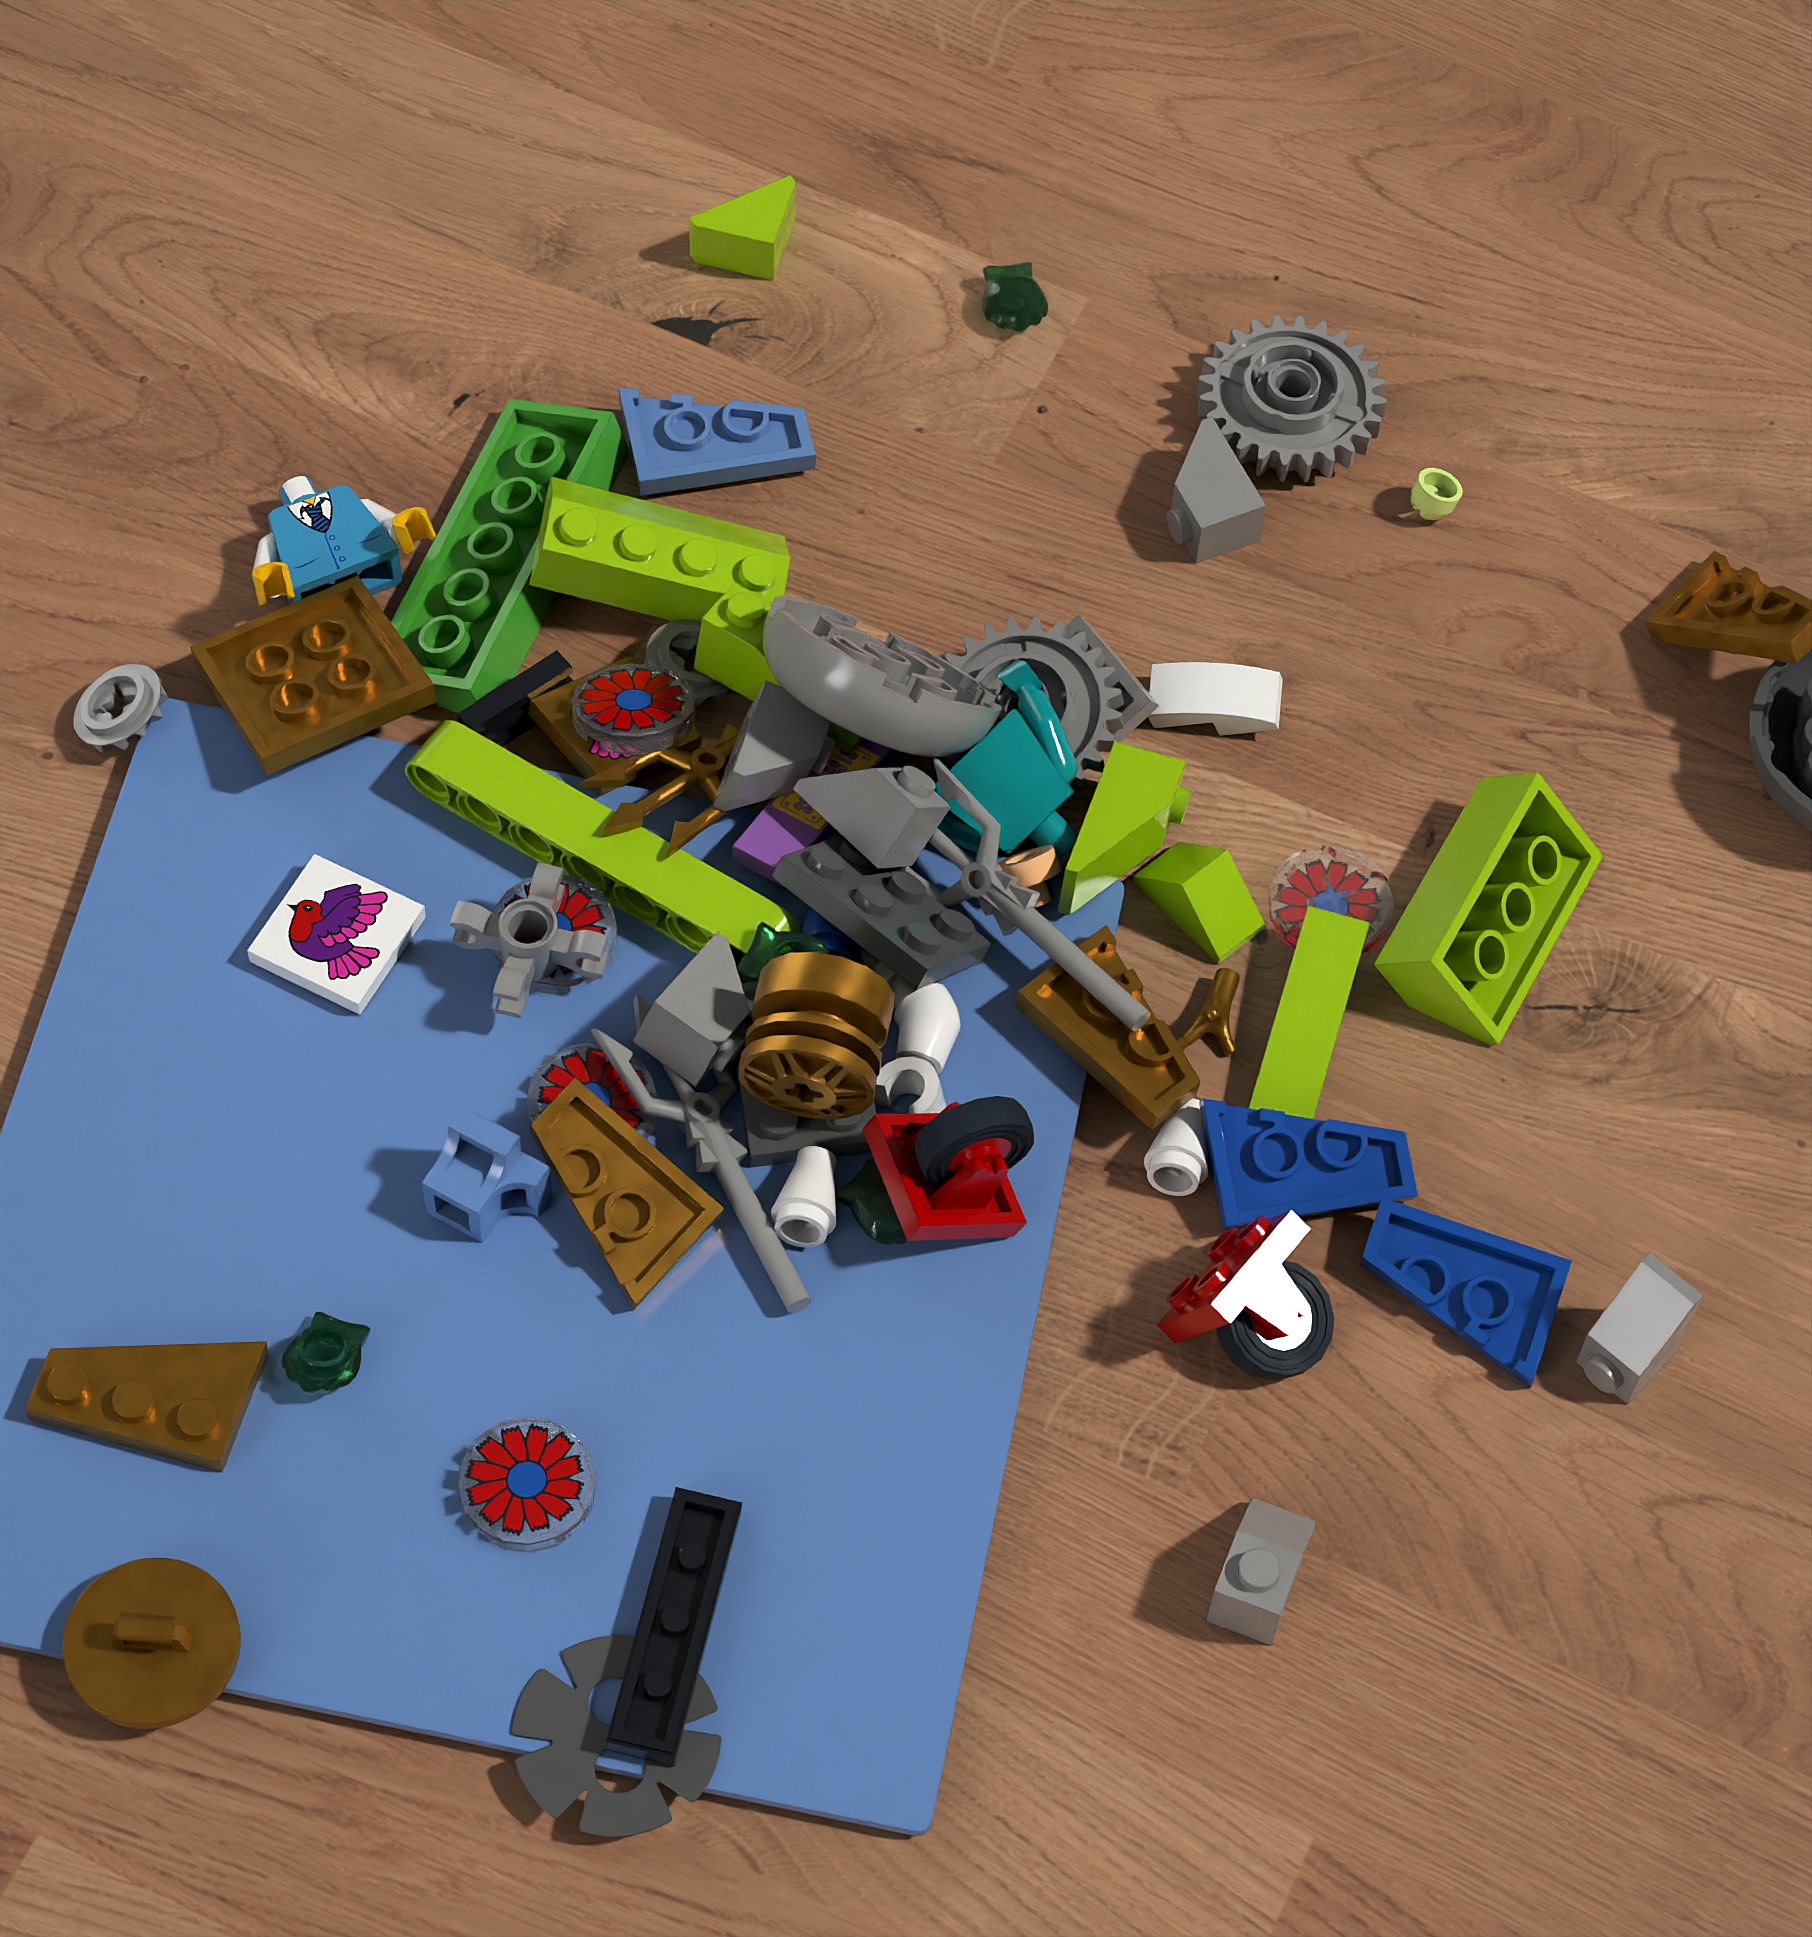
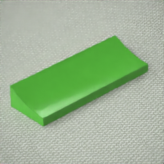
M515 399L508 400L436 536L437 538L432 543L391 621V624L433 682L438 701L433 703L434 705L458 714L518 674L559 593L529 585L550 479L555 477L611 491L630 453L613 412Z

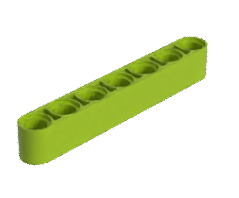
M453 720L443 721L405 766L404 771L408 780L421 794L532 859L540 863L563 868V876L693 952L698 954L717 932L728 939L739 977L746 982L759 981L761 969L771 959L787 954L800 938L801 929L799 924L784 908L682 849H679L667 858L670 843L647 829L639 827L627 832L603 836L604 828L615 811L463 724Z

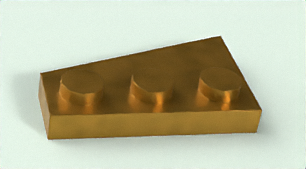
M1713 551L1645 620L1651 640L1686 647H1697L1791 663H1798L1812 648V600L1783 585L1769 587L1761 583L1759 574L1746 566L1736 570L1729 566L1726 556L1716 551Z
M1106 924L1077 947L1150 1012V1017L1140 1029L1134 1032L1057 963H1054L1018 990L1014 1006L1145 1125L1153 1130L1196 1096L1201 1081L1166 1022L1155 1017L1142 995L1144 989L1142 982L1134 969L1127 970L1115 950L1117 941Z
M576 1077L530 1126L532 1137L632 1309L635 1310L722 1215L724 1208Z
M267 1342L50 1348L25 1410L29 1420L223 1473L269 1354Z

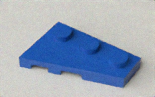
M1204 1098L1199 1102L1222 1230H1228L1231 1227H1246L1260 1215H1263L1268 1220L1292 1210L1299 1218L1380 1205L1382 1197L1400 1202L1413 1200L1418 1196L1406 1132L1331 1119L1322 1121L1286 1115L1283 1111L1265 1108L1256 1110L1226 1105V1102Z
M1382 1197L1360 1265L1528 1388H1531L1572 1260Z

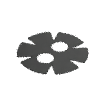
M614 1635L597 1637L563 1650L562 1656L577 1688H572L547 1670L539 1669L526 1686L519 1700L513 1720L512 1733L514 1735L553 1742L552 1745L521 1756L514 1762L528 1793L546 1813L553 1818H558L586 1790L587 1795L579 1830L596 1836L625 1837L638 1835L671 1822L672 1815L657 1782H661L689 1802H695L708 1785L720 1753L722 1738L719 1735L684 1730L675 1766L644 1760V1777L637 1787L628 1792H612L605 1789L599 1783L595 1774V1765L600 1754L606 1750V1739L610 1725L603 1724L593 1717L589 1710L588 1699L590 1692L599 1682L609 1678L623 1680L634 1640L633 1636ZM700 1673L686 1724L712 1714L718 1709L714 1696Z

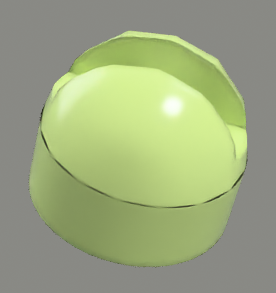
M1426 468L1420 472L1412 486L1410 503L1415 510H1420V516L1423 519L1438 521L1444 519L1455 509L1463 494L1462 486L1450 473L1438 468Z

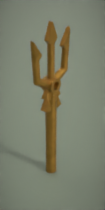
M728 724L718 740L710 738L705 747H700L693 753L656 744L580 782L579 786L581 788L625 787V777L658 760L686 772L636 804L621 802L604 828L603 836L642 827L643 817L691 787L706 791L714 803L740 730ZM712 804L688 823L675 821L667 858L730 810L721 811L713 807Z

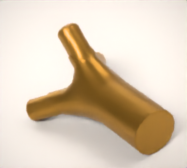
M1220 968L1216 971L1202 1009L1187 1031L1176 1040L1182 1051L1195 1043L1205 1033H1212L1217 1036L1224 1055L1230 1056L1236 1052L1230 1033L1229 1015L1240 981V976L1237 972L1229 968Z

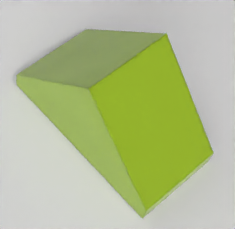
M788 175L689 217L690 256L695 263L774 281L796 219V182L792 176Z
M1177 842L1133 876L1132 883L1217 965L1264 930L1265 923L1227 849Z

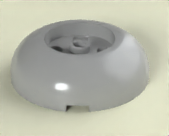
M775 597L763 627V647L769 668L788 693L800 703L832 723L865 739L900 752L925 757H944L961 753L973 747L989 733L997 721L1003 707L994 703L997 696L972 676L943 658L892 632H889L885 642L876 639L855 627L858 621L856 616L798 597Z

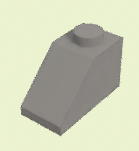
M1213 417L1204 419L1200 423L1176 479L1171 510L1166 515L1168 528L1174 541L1179 545L1184 544L1195 563L1260 541L1266 508L1265 503Z
M766 680L745 715L713 807L721 811H728L794 793L793 788L798 780L806 778L810 770L820 774L824 769L835 744V739L826 735L831 721L800 703L783 687Z
M912 766L872 768L799 779L793 788L795 792L877 868L912 866L951 808L934 791L936 788L934 781L927 774Z
M718 932L654 1001L633 1039L635 1044L695 1087L713 1067L723 1073L745 1043L743 1039L737 1036V1033L750 1011L727 938Z
M1649 1253L1589 1331L1576 1362L1583 1367L1587 1378L1598 1389L1606 1393H1614L1626 1404H1629L1678 1352L1703 1295Z
M1252 1498L1238 1527L1215 1587L1206 1621L1271 1646L1317 1521Z

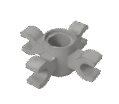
M538 862L532 877L528 898L509 904L501 915L491 913L486 908L475 903L457 901L450 921V927L456 928L452 943L470 950L488 948L502 952L504 967L501 968L493 990V996L499 997L495 1013L521 1018L527 1003L531 982L548 977L555 971L558 965L568 967L575 973L588 978H602L609 958L608 953L604 952L607 936L590 930L572 932L558 928L556 913L559 910L565 892V885L560 884L564 872L561 867ZM528 936L541 938V940L531 944L518 942V940Z

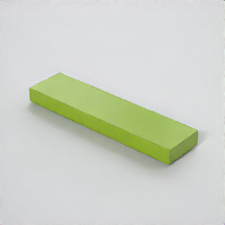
M1308 906L1251 1098L1250 1109L1259 1110L1265 1108L1283 1111L1286 1115L1314 1119L1370 922Z

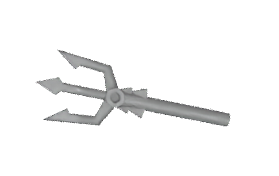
M933 757L943 799L945 801L955 799L984 830L976 859L974 861L937 828L929 842L962 871L961 879L944 892H941L913 871L911 866L894 868L899 872L910 874L920 880L926 887V893L946 908L972 897H977L985 916L994 915L1003 936L1011 935L1019 928L1134 1032L1140 1029L1150 1017V1012L1034 908L1041 892L1017 885L1019 877L1003 872V869L997 864L1001 824L937 757Z
M638 994L633 1000L636 1034L651 1009V1006ZM596 1028L591 1029L596 1041L641 1112L676 1121L679 1129L686 1134L687 1148L695 1149L696 1171L715 1173L787 1311L794 1313L808 1306L811 1303V1298L739 1163L744 1161L749 1151L730 1136L734 1128L719 1117L721 1108L738 1091L729 1067L723 1073L713 1067L712 1070L719 1085L710 1092L703 1093L695 1092L691 1083L662 1063L681 1101L655 1099L650 1096L629 1063L634 1052Z

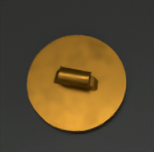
M143 1558L121 1564L107 1571L83 1591L72 1607L65 1624L62 1655L73 1689L93 1712L110 1722L125 1727L137 1729L162 1728L183 1722L197 1715L213 1703L223 1692L232 1678L238 1663L241 1648V1630L230 1596L222 1585L209 1573L193 1564L177 1559Z

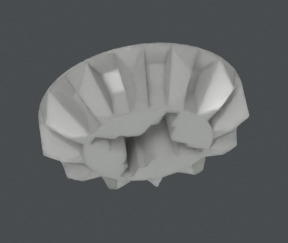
M692 620L669 622L659 627L649 638L644 667L652 670L653 677L662 672H667L666 674H669L672 678L675 677L676 679L668 687L681 685L680 688H683L682 693H685V696L692 697L697 706L710 697L721 702L730 688L696 669L694 672H687L683 668L684 663H687L690 658H694L696 655L701 622Z
M142 664L122 665L98 677L82 694L75 708L73 723L79 738L87 746L92 745L101 753H105L113 746L126 750L131 739L137 735L147 737L145 728L149 723L163 718L159 706L168 698L161 685V678L151 668ZM126 698L130 702V704L125 706L122 711V706L125 705Z

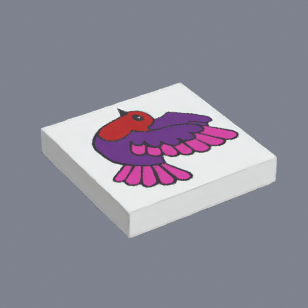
M314 854L247 950L249 962L360 1015L426 918L425 906Z

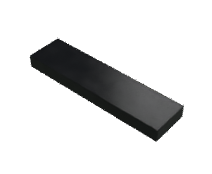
M675 1487L607 1735V1751L675 1766L740 1521L743 1502Z

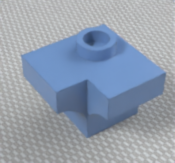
M462 1106L450 1123L443 1150L430 1172L422 1181L426 1213L481 1243L493 1226L502 1218L515 1213H528L539 1217L552 1198L550 1166L522 1152L519 1135Z

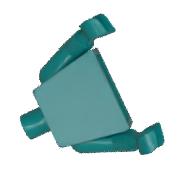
M1019 660L997 673L996 676L1007 687L1017 693L1020 699L1018 702L1020 712L1017 709H1013L950 769V772L1001 824L998 851L1002 849L1006 853L1011 854L1029 837L1038 847L1053 845L1059 860L1075 845L1079 835L1056 811L1074 794L1069 783L1075 778L1077 773V762L1054 708L1043 690H1039L1044 687L1031 667L1025 661ZM938 781L935 784L936 788L934 791L943 798ZM955 799L946 801L951 808L937 828L956 845L977 854L984 830Z

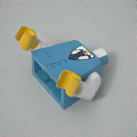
M298 476L286 481L278 493L284 506L276 508L269 513L270 534L264 536L258 543L252 571V580L258 604L260 606L265 605L268 598H276L280 595H286L289 604L357 575L371 595L403 584L398 546H401L404 554H409L414 551V543L421 539H430L432 541L437 538L426 510L422 507H413L396 514L369 499H359L353 490L346 485L340 484L317 493L310 478L306 476Z

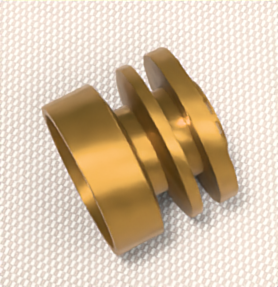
M819 952L788 953L771 959L760 972L753 1002L752 1020L754 1023L746 1032L745 1049L742 1051L739 1062V1081L749 1094L764 1104L791 1115L813 1119H844L862 1114L874 1101L877 1076L880 1073L882 1053L879 1049L886 1044L894 1008L895 993L887 981L869 967L841 956Z

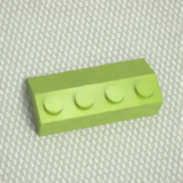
M551 477L529 585L671 621L692 620L701 622L702 617L734 583L743 586L772 603L775 597L784 596L790 553L785 536Z
M1538 772L1483 777L1480 779L1374 965L1409 1007L1488 1045H1499L1603 855Z

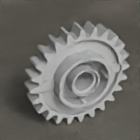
M1274 315L1271 328L1263 327L1260 322L1254 319L1251 320L1248 335L1236 328L1231 329L1229 344L1217 341L1214 345L1213 357H1205L1202 375L1199 376L1196 397L1199 398L1197 416L1206 419L1213 417L1231 449L1236 450L1235 455L1241 465L1249 460L1256 463V476L1260 477L1268 468H1274L1277 471L1279 481L1284 482L1289 471L1294 470L1298 472L1303 482H1308L1311 469L1314 468L1318 469L1327 478L1332 477L1334 462L1348 469L1351 468L1355 453L1366 455L1371 439L1378 438L1387 399L1383 398L1385 380L1376 378L1378 362L1363 361L1365 352L1363 344L1352 347L1345 346L1347 331L1343 330L1334 336H1329L1326 334V321L1323 320L1314 329L1306 328L1303 316L1300 315L1296 318L1293 326H1285L1280 316Z
M1039 616L1033 617L1026 630H1021L1015 618L1009 617L1006 632L998 634L989 623L985 624V640L980 643L968 636H964L962 639L967 653L964 656L946 653L945 659L972 676L997 696L994 703L1003 707L992 729L1008 713L1018 708L1020 700L1017 693L1007 687L996 674L1015 661H1025L1044 687L1039 690H1043L1054 708L1077 762V773L1070 783L1083 790L1088 788L1084 771L1091 769L1096 772H1103L1105 765L1099 752L1111 751L1116 738L1110 731L1124 729L1122 713L1115 710L1124 705L1121 689L1113 688L1118 682L1114 666L1103 667L1106 662L1103 649L1097 647L1087 651L1088 642L1083 631L1075 634L1070 639H1066L1064 622L1060 620L1049 632H1044ZM973 747L958 754L937 758H946L943 764L950 770Z

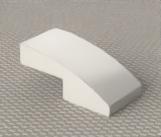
M1209 662L1152 664L1149 694L1159 707L1148 718L1154 728L1213 722L1219 736L1279 730L1283 679L1280 672L1237 664Z

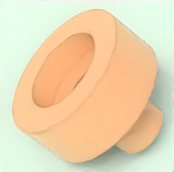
M1053 845L1029 849L997 863L1003 869V872L1019 877L1017 885L1041 892L1035 907L1052 901L1045 880L1054 877L1062 871Z

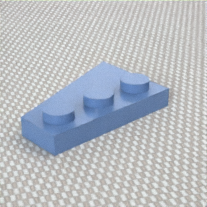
M618 388L619 405L640 496L815 469L816 454L805 410L802 407L733 400L726 406L693 403V396L671 393L670 400L640 397L639 390Z

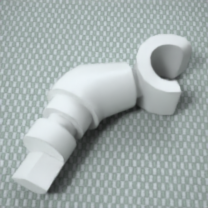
M864 949L861 951L860 957L865 965L883 977L895 993L894 1008L896 1011L894 1012V1020L900 1029L896 1060L883 1066L877 1076L874 1096L876 1104L891 1107L894 1100L900 1095L908 1093L917 1094L921 1097L910 1105L909 1114L940 1113L947 1106L938 1074L942 1072L960 1032L961 1024L958 1008L943 984L932 983L916 990Z

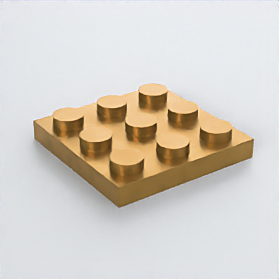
M358 575L190 646L196 667L267 776L438 702L433 682Z

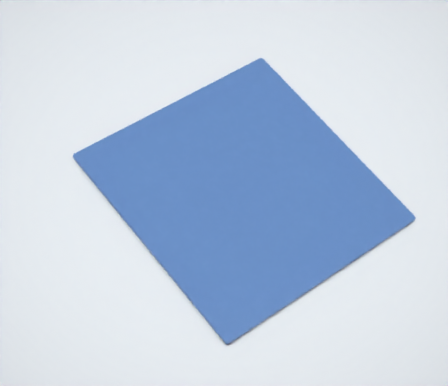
M167 698L159 706L163 718L149 723L145 728L147 737L140 735L0 1132V1646L63 1659L62 1640L67 1618L77 1599L93 1581L107 1571L133 1560L153 1557L177 1559L193 1564L209 1573L222 1585L234 1604L241 1630V1648L236 1669L228 1685L223 1690L224 1693L526 1755L553 1743L550 1740L517 1736L512 1733L513 1720L519 1700L526 1686L538 1670L545 1669L576 1689L577 1686L562 1656L563 1650L597 1637L614 1635L635 1637L675 1487L743 1502L740 1521L699 1672L709 1686L718 1709L712 1714L687 1723L684 1730L716 1734L722 1738L714 1773L703 1792L912 1836L926 1834L932 1825L1087 1071L1014 1006L1018 990L1056 962L1019 928L1013 934L1003 936L994 915L985 916L977 897H972L947 908L958 911L968 917L974 924V930L990 941L991 945L981 963L934 982L943 984L952 996L958 1008L961 1024L960 1032L942 1072L938 1074L946 1106L954 1102L963 1104L978 1098L1002 1096L1014 1098L1027 1111L1033 1125L1034 1144L1028 1154L1009 1169L1007 1173L1027 1221L1014 1237L907 1241L872 1153L836 1157L834 1171L836 1227L833 1232L827 1235L826 1240L821 1245L811 1248L793 1246L779 1238L811 1298V1303L800 1311L789 1313L715 1173L696 1171L695 1149L687 1148L686 1134L679 1129L677 1122L644 1114L641 1111H632L644 1120V1123L640 1122L641 1125L635 1130L724 1208L722 1215L637 1308L633 1310L551 1168L552 1198L539 1217L528 1213L508 1215L493 1226L482 1243L426 1213L422 1181L439 1158L448 1136L449 1125L462 1106L519 1135L521 1151L549 1166L530 1133V1126L539 1117V1112L550 1105L537 1102L540 1099L538 1097L540 1095L539 1092L542 1091L539 1087L554 1086L541 1075L545 1074L548 1068H551V1064L565 1069L561 1060L562 1055L565 1057L566 1054H574L577 1050L585 1061L586 1051L589 1046L591 1049L595 1047L602 1050L591 1032L593 1028L600 1030L634 1052L630 1058L632 1061L630 1064L635 1071L643 1070L641 1073L646 1078L644 1081L648 1082L645 1088L652 1098L681 1101L662 1063L633 1042L636 1036L633 1000L638 994L652 1007L654 1001L692 961L697 953L562 876L560 884H569V896L577 889L582 888L585 894L593 897L586 908L596 904L601 905L599 908L602 909V916H605V918L593 925L607 928L604 931V935L607 936L604 952L608 953L609 958L602 978H588L575 972L564 975L559 966H557L553 979L549 976L548 978L531 982L527 1003L521 1018L495 1013L499 997L493 996V990L501 968L504 967L501 951L488 948L470 950L454 945L452 939L456 928L450 927V921L457 901L475 903L486 908L491 913L501 915L505 909L504 903L508 904L507 901H511L510 898H514V894L526 899L524 885L528 886L529 883L531 884L538 861L421 794L408 780L404 770L406 764L422 746L360 735L267 776L223 708ZM543 770L613 811L617 810L621 802L636 804L655 792L625 785V787H618L600 796L594 788H581L579 786L580 782L586 780L584 777ZM678 795L643 817L642 827L670 843L675 821L688 823L711 806L713 802ZM743 807L731 809L680 848L784 908L795 918L802 933L809 905L786 887L784 888L731 860L734 843L762 811ZM834 828L824 841L838 837L841 834ZM931 843L925 845L911 866L913 871L941 892H944L961 879L962 871ZM963 850L968 856H970L975 861L977 856L976 853L968 850ZM314 854L425 906L426 918L360 1015L249 962L247 950ZM997 856V863L1006 858ZM1061 868L1062 871L1059 874L1045 880L1052 901L1035 907V909L1076 946L1080 945L1106 924L1113 936H1116L1124 897V885L1121 881L1116 880L1074 913L1066 915L1058 912L1065 869ZM800 938L788 953H797ZM859 957L857 963L865 965L861 957ZM893 1008L886 1044L879 1049L882 1053L881 1068L887 1063L896 1060L900 1029L894 1020L895 1008ZM733 1060L729 1065V1069L738 1087L735 1062ZM711 1069L696 1087L694 1085L692 1087L695 1092L708 1093L717 1087L719 1083ZM738 1088V1091L721 1108L719 1117L734 1128L730 1136L748 1150ZM909 1093L900 1095L894 1100L891 1107L877 1105L874 1097L876 1113L909 1114L910 1105L921 1096ZM748 1153L744 1161L739 1163L774 1229L775 1223L771 1218V1210L796 1162L751 1168ZM267 1342L269 1354L223 1473L29 1420L25 1410L50 1348ZM532 1423H534V1427L538 1425L539 1427L542 1426L543 1429L549 1428L547 1443L563 1431L564 1435L570 1438V1442H575L564 1458L580 1455L579 1460H581L580 1464H582L580 1468L584 1470L570 1477L584 1483V1486H581V1494L578 1495L580 1497L579 1500L564 1499L573 1507L574 1511H569L570 1514L562 1517L563 1520L561 1522L548 1514L550 1528L547 1529L545 1527L544 1530L540 1529L539 1531L535 1529L534 1532H531L525 1520L523 1530L519 1536L516 1533H508L507 1530L502 1532L503 1517L494 1525L488 1526L489 1522H486L483 1516L478 1515L487 1502L469 1506L468 1504L471 1501H468L469 1497L467 1495L469 1493L465 1490L480 1483L464 1476V1474H467L468 1466L471 1465L469 1460L486 1461L475 1447H480V1443H483V1440H487L488 1436L502 1444L501 1429L506 1430V1428L510 1429L511 1427L515 1429L517 1425H519L525 1438ZM605 1679L596 1684L590 1692L588 1699L589 1710L593 1717L603 1724H611L622 1679ZM604 1750L596 1761L595 1770L643 1779L645 1762L644 1759Z

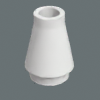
M1192 1098L1165 1120L1144 1158V1166L1147 1170L1149 1183L1162 1193L1172 1196L1192 1194L1208 1176V1149L1199 1106L1200 1100Z
M818 1146L802 1148L798 1152L796 1164L772 1207L771 1218L775 1223L774 1230L781 1240L790 1245L803 1248L819 1246L836 1227L834 1180L836 1157L829 1150Z

